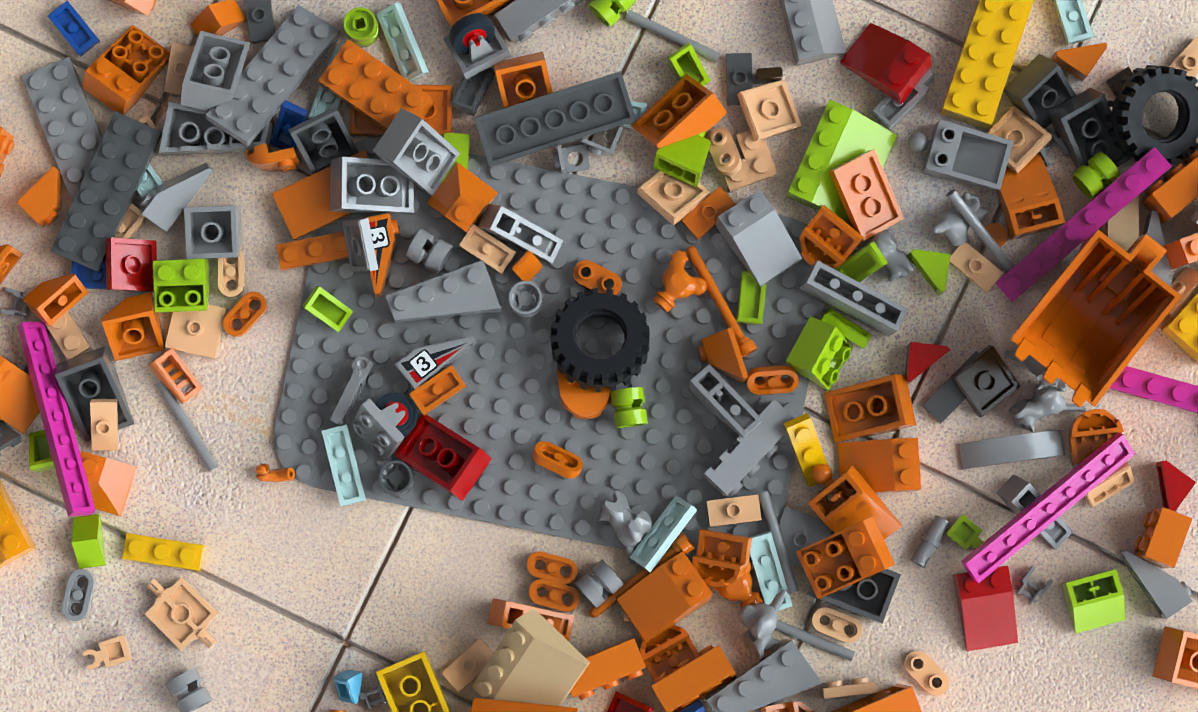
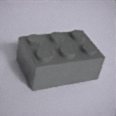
M886 569L818 600L883 624L901 574ZM810 584L807 596L817 599Z

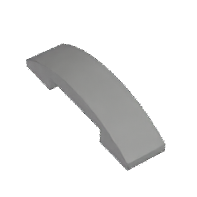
M1061 430L958 444L962 470L1065 455Z

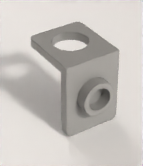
M619 126L610 149L584 138H581L580 142L589 146L588 151L602 157L606 153L613 156L624 127Z
M561 144L557 145V152L553 153L555 168L560 167L561 174L588 170L590 168L585 144L561 148ZM577 151L582 154L583 161L580 165L573 166L569 163L568 156L571 152Z

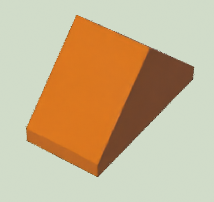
M225 0L208 5L190 25L197 36L200 31L222 36L247 21L235 0Z
M1107 43L1059 50L1052 55V61L1083 82L1106 50Z

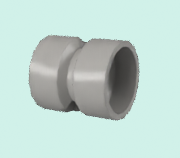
M421 228L411 242L405 257L416 264L423 262L425 269L438 275L446 264L453 250V245L442 239L436 241L433 234Z
M521 281L511 288L509 303L512 311L517 316L531 318L540 312L543 306V297L540 288L535 283Z
M603 559L592 568L591 575L585 574L575 582L596 608L607 600L608 593L614 594L624 585Z
M196 668L190 669L165 683L171 696L177 697L178 700L175 704L180 712H193L212 701L207 688L200 686L202 679Z

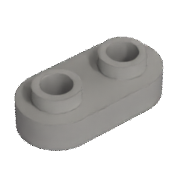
M76 570L68 578L62 603V613L68 620L80 621L89 613L96 580L94 575L88 570ZM81 578L87 580V585L83 588L79 586ZM75 603L81 606V610L78 613L73 611Z

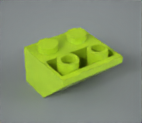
M209 259L153 261L155 313L208 310L210 291Z
M810 316L786 362L797 373L829 391L838 380L842 366L850 358L853 346L836 326Z
M1116 569L1061 583L1075 634L1126 620L1124 594Z

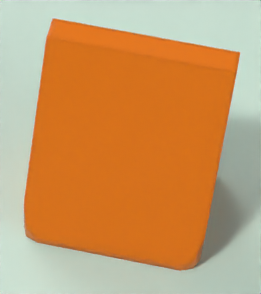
M529 250L513 265L512 272L521 281H531L543 266Z

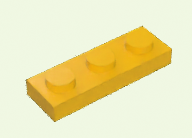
M805 413L785 422L784 426L804 480L810 488L818 484L811 476L814 466L817 464H828L812 420L808 413Z
M126 533L122 559L200 571L205 545Z

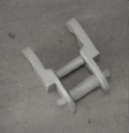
M1050 128L1048 132L1052 135L1053 143L1045 148L1043 147L1038 152L1042 160L1045 161L1046 167L1050 166V162L1045 152L1055 146L1064 151L1065 157L1069 156V152L1061 137L1057 139L1055 136L1056 132Z
M3 287V291L14 294L15 300L12 309L8 311L0 309V312L14 317L17 314H20V318H24V316L29 317V314L26 313L28 306L25 302L21 312L16 310L19 298H24V293Z
M1033 565L1020 580L1022 585L1020 587L1017 585L1015 593L1016 595L1021 593L1029 600V605L1033 602L1036 603L1037 596L1042 597L1053 582V580L1049 579L1042 589L1032 584L1029 576L1036 568ZM1026 585H1029L1036 591L1033 596L1023 589Z
M379 679L377 680L379 686L367 693H363L360 687L359 696L361 700L365 699L367 704L364 706L369 708L370 711H372V706L384 702L387 705V698L384 696ZM376 692L380 693L381 697L369 701V695Z

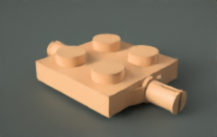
M181 577L173 586L164 589L156 579H153L147 585L157 598L154 605L145 615L181 651L198 638L208 649L217 642L206 630L220 613L184 577Z

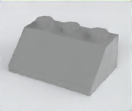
M780 0L797 66L846 54L833 0Z
M200 31L183 80L180 105L206 111L233 99L248 54L250 42Z

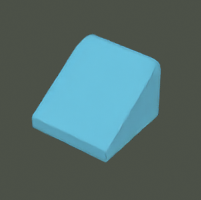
M348 669L334 676V683L341 701L356 704L359 699L362 672Z

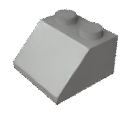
M241 205L184 208L187 259L239 257L242 234Z

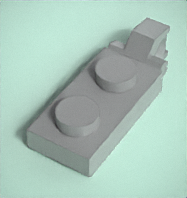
M928 70L902 104H899L887 95L872 110V115L891 131L926 96V93L929 91L927 86L934 79L933 73Z
M358 355L352 363L353 374L351 378H347L341 388L343 394L339 402H334L329 413L331 415L330 421L339 426L346 424L374 364L369 359Z

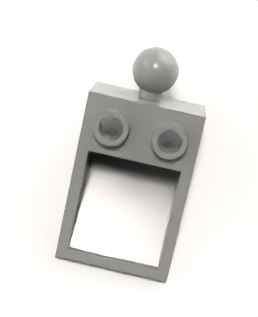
M940 119L934 126L931 140H928L925 134L916 132L909 137L908 146L916 153L927 150L921 173L999 191L1014 141ZM944 133L952 134L953 138L947 139ZM944 156L946 163L940 164L937 158Z

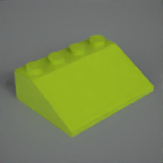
M829 99L786 197L817 211L825 205L848 225L852 226L829 171L872 149H875L883 168L897 135L857 111Z

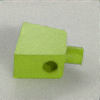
M707 131L659 148L655 155L653 168L697 188L711 142L704 138Z

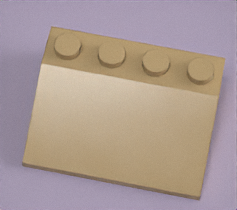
M533 608L514 621L472 685V688L483 699L561 706L590 662Z

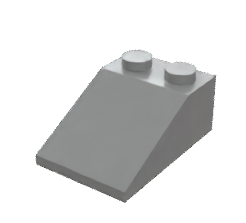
M403 108L400 109L373 149V152L387 164L432 196L460 154L422 118Z
M339 157L331 160L330 211L347 213H414V183L387 164L383 159Z
M760 189L717 217L716 228L759 287L802 260L778 214Z

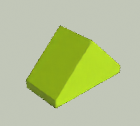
M689 42L668 56L667 65L678 80H681L688 74L703 86L711 81Z
M913 249L907 256L938 296L946 290L950 254Z
M316 285L302 306L307 312L337 332L341 330L353 312L318 285Z
M45 430L29 433V468L31 471L38 473L55 469Z
M101 515L74 517L71 543L79 569L106 566Z

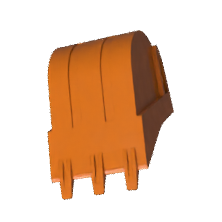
M1100 230L1093 232L1080 246V251L1017 327L1010 338L1018 346L1014 356L1023 362L1030 355L1046 368L1043 379L1051 385L1059 378L1075 391L1072 402L1080 408L1087 401L1095 407L1142 345L1182 297V295L1151 272L1167 250L1149 235L1144 234L1126 252Z

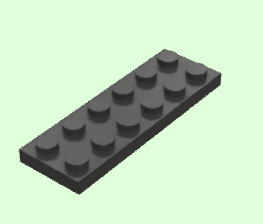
M618 71L474 117V121L489 167L555 147L559 144L636 121L622 73Z
M116 111L114 112L53 243L51 252L99 273L106 258V239L116 237L161 140L162 131Z

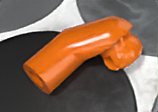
M266 463L255 467L257 479L263 482L292 481L295 478V471L291 467L269 470V465Z

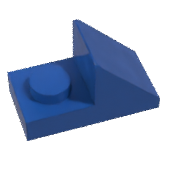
M285 100L281 105L270 144L282 150L292 147L297 149V145L288 129L309 120L307 119L308 111Z

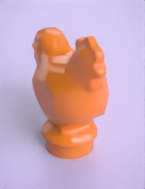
M677 250L675 254H671V260L668 262L669 266L662 275L664 291H657L652 299L667 313L671 308H675V299H685L693 294L697 296L702 295L707 289L705 280L699 277H691L684 270L685 263L689 260L685 251Z
M750 560L746 572L736 582L723 587L710 586L728 601L740 600L741 608L745 605H754L764 601L759 592L751 590L752 576L750 570L752 565Z

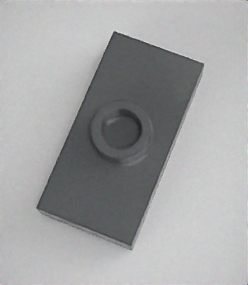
M245 0L251 44L268 42L275 33L271 0Z
M752 53L726 54L728 106L740 105L737 94L753 88Z
M487 68L468 79L463 77L450 103L451 107L475 116L495 75V70Z

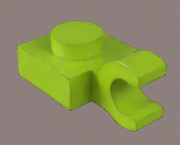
M964 514L958 518L945 534L964 551L969 546H972L975 550L984 543L978 537L983 530Z

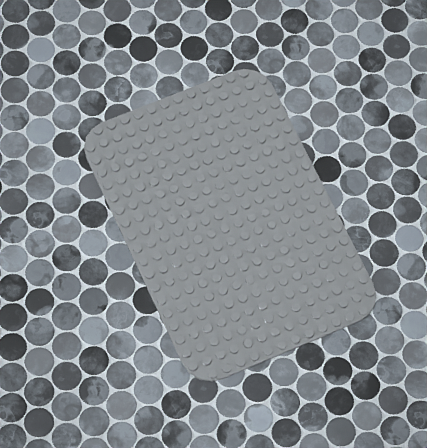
M366 138L354 143L358 152L366 151L369 159H381L373 152L381 138ZM469 154L468 170L498 192L491 204L502 206L564 240L553 263L535 256L543 266L530 281L540 288L543 297V306L536 316L521 318L512 311L509 303L511 288L516 283L521 282L512 272V267L526 251L488 233L516 252L515 257L503 274L498 273L485 264L502 312L454 316L451 318H437L398 324L395 322L386 299L387 295L480 261L459 247L467 233L428 205L427 202L432 195L415 183L414 213H390L392 219H397L400 234L395 235L397 242L382 297L377 298L374 294L370 271L352 272L349 258L309 266L275 423V450L281 465L284 468L291 467L294 469L296 480L314 488L337 492L322 431L339 426L330 421L331 415L329 413L334 402H339L343 394L341 392L342 385L347 378H351L353 374L351 365L357 356L360 355L369 359L374 364L346 424L349 428L366 498L626 550L625 546L618 540L612 525L605 520L597 521L602 502L605 500L614 501L613 494L615 491H620L627 498L630 510L634 514L643 511L649 514L653 526L675 495H677L697 509L681 531L695 547L686 555L691 563H693V556L697 555L700 529H709L745 537L769 531L760 499L761 521L714 527L709 526L706 501L757 495L768 491L779 524L785 508L795 457L789 437L787 440L783 437L779 439L776 443L779 448L769 459L764 456L758 462L761 467L751 478L746 475L740 481L743 486L733 497L730 494L724 497L702 477L740 436L708 410L689 390L690 380L708 366L707 361H701L697 347L701 346V339L728 328L708 290L706 289L702 295L697 296L693 294L685 299H675V308H671L668 313L652 300L657 291H664L662 275L669 266L668 262L671 260V254H675L677 250L686 252L689 246H694L737 321L741 273L748 270L718 231L716 225L697 240L681 220L672 225L637 194L639 187L570 173L561 174L560 171L509 161L489 167L486 157ZM352 213L316 230L315 237L342 232V221L361 219L386 213ZM483 213L482 216L479 218V220L476 222L475 225H476L477 227H478V225H479V223H480V221H481V219H482L484 213ZM778 215L801 255L802 249L799 238L807 224L788 216ZM421 228L433 234L436 241L442 239L453 245V250L438 275L425 269L423 262L416 264L405 257L411 242ZM803 257L801 261L767 282L762 325L738 323L744 336L753 340L757 347L755 352L742 358L747 374L756 367L790 366L786 359L810 316L821 320L824 302L799 289L809 266H811ZM689 258L685 263L684 270L691 277L700 278ZM582 260H590L616 273L622 282L621 291L617 296H620L621 293L626 294L627 301L630 303L635 301L639 305V311L641 313L644 312L646 315V323L650 330L647 362L641 366V373L638 376L633 375L630 378L629 384L625 386L622 382L616 385V390L634 387L644 388L645 402L642 404V407L647 411L648 424L615 428L613 413L617 410L612 406V402H610V405H607L600 416L592 419L575 418L574 414L564 410L561 405L557 363L552 357L551 324L556 320L555 313L558 309L563 310L565 301L568 298L574 301L577 299V293L583 291L584 295L592 294V291L577 284L573 277L575 265ZM584 268L581 271L583 277H588L591 274L588 268ZM606 280L604 286L611 289L614 283L611 280ZM316 285L353 311L339 332L302 307ZM605 317L592 318L585 321L579 327L576 334V343L580 351L586 356L594 359H606L615 355L622 348L624 332L614 320ZM473 336L477 343L450 364L455 368L467 387L427 415L480 447L492 460L463 501L448 493L412 467L410 468L414 472L415 483L410 492L401 496L389 494L379 483L380 469L390 461H401L394 454L407 436L404 437L393 455L385 461L382 456H378L373 452L371 444L364 437L359 436L355 432L351 421L361 405L369 398L375 404L381 396L387 393H399L411 399L417 408L418 421L422 416V412L409 395L415 389L395 365L399 361L397 357L407 349L412 351L423 346ZM718 372L758 415L774 399L794 418L803 415L809 379L797 373L799 383L792 392L757 395L748 389L747 382L739 383ZM789 375L781 376L782 379L789 377ZM761 376L755 378L757 381L763 379ZM546 441L577 455L583 462L579 476L572 479L564 478L539 466L532 459L535 445L538 442Z

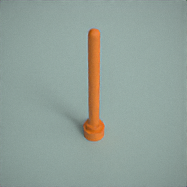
M689 246L686 250L687 255L700 278L706 281L707 290L728 328H733L742 358L750 355L757 350L754 341L744 336L698 251L694 246Z
M683 532L677 536L672 543V547L665 552L651 572L682 551L687 555L695 549ZM643 568L626 581L614 594L608 595L607 600L598 608L594 606L590 609V616L597 618L617 602V598L648 576L650 572Z

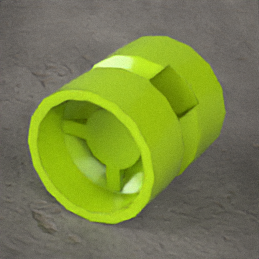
M591 0L587 6L604 25L611 28L620 19V12L626 13L636 1Z
M357 7L345 15L343 21L344 29L350 41L359 47H369L377 41L379 26L374 14L369 9Z
M1101 151L1088 160V166L1082 165L1071 174L1076 186L1091 200L1104 191V185H1111L1121 176L1116 165Z
M643 387L611 391L612 406L617 410L613 413L615 428L648 424L647 411L642 407V404L645 402Z

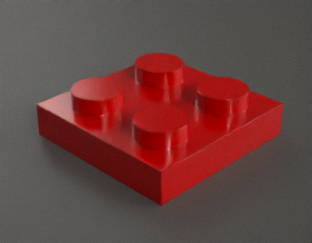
M106 239L107 290L154 292L153 261H157L156 240Z

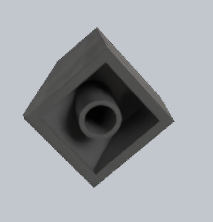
M1041 54L1004 87V91L1011 103L1044 129L1052 123L1047 112L1076 96L1060 66Z

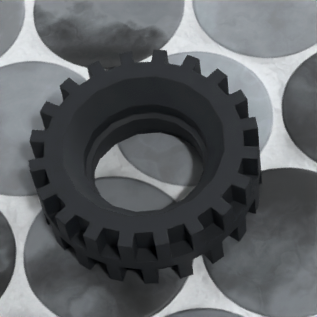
M1146 65L1145 69L1136 68L1133 70L1134 75L1122 77L1121 80L1124 85L1122 87H1114L1112 92L1116 94V98L1114 101L1108 100L1107 106L1112 107V115H1106V121L1112 122L1113 128L1108 130L1109 136L1117 138V141L1114 143L1115 147L1123 149V155L1134 158L1135 161H1139L1154 147L1170 165L1176 164L1177 158L1186 159L1189 157L1187 150H1196L1198 148V143L1196 142L1198 138V87L1195 85L1198 80L1195 77L1187 76V71L1175 69L1174 67ZM1158 92L1171 94L1178 106V120L1175 128L1163 139L1149 137L1142 124V112L1145 104L1152 95Z
M592 288V294L584 295L583 291L578 292L577 299L571 301L568 298L565 301L563 310H557L555 313L556 320L551 324L552 357L557 363L559 372H564L567 375V381L571 384L574 381L580 383V388L586 390L587 386L595 387V392H601V387H609L610 391L616 390L617 384L623 382L626 386L630 383V378L633 375L638 376L641 373V366L647 362L650 330L646 323L645 313L639 311V305L635 301L632 303L627 301L626 294L621 293L620 296L613 295V289L607 288L606 293H598V288ZM599 317L614 320L624 332L622 348L615 355L606 359H594L586 356L580 351L576 343L578 329L585 321Z

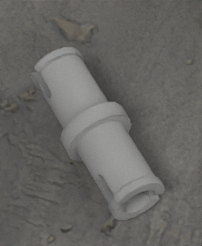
M935 515L926 534H922L920 538L921 543L910 559L914 564L922 568L926 567L934 550L940 547L939 541L950 525L949 521Z

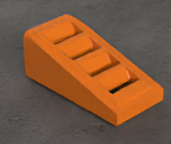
M172 347L147 364L181 404H184L203 389ZM168 360L170 364L163 368L161 364ZM175 367L177 372L169 376L168 372ZM182 375L185 379L176 385L174 381ZM189 383L192 387L182 393L180 389Z

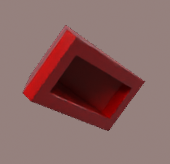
M910 342L907 347L905 367L907 384L949 352L948 346Z
M1167 460L1156 462L1163 507L1176 511L1196 482Z
M615 692L607 712H652L654 708L624 694Z

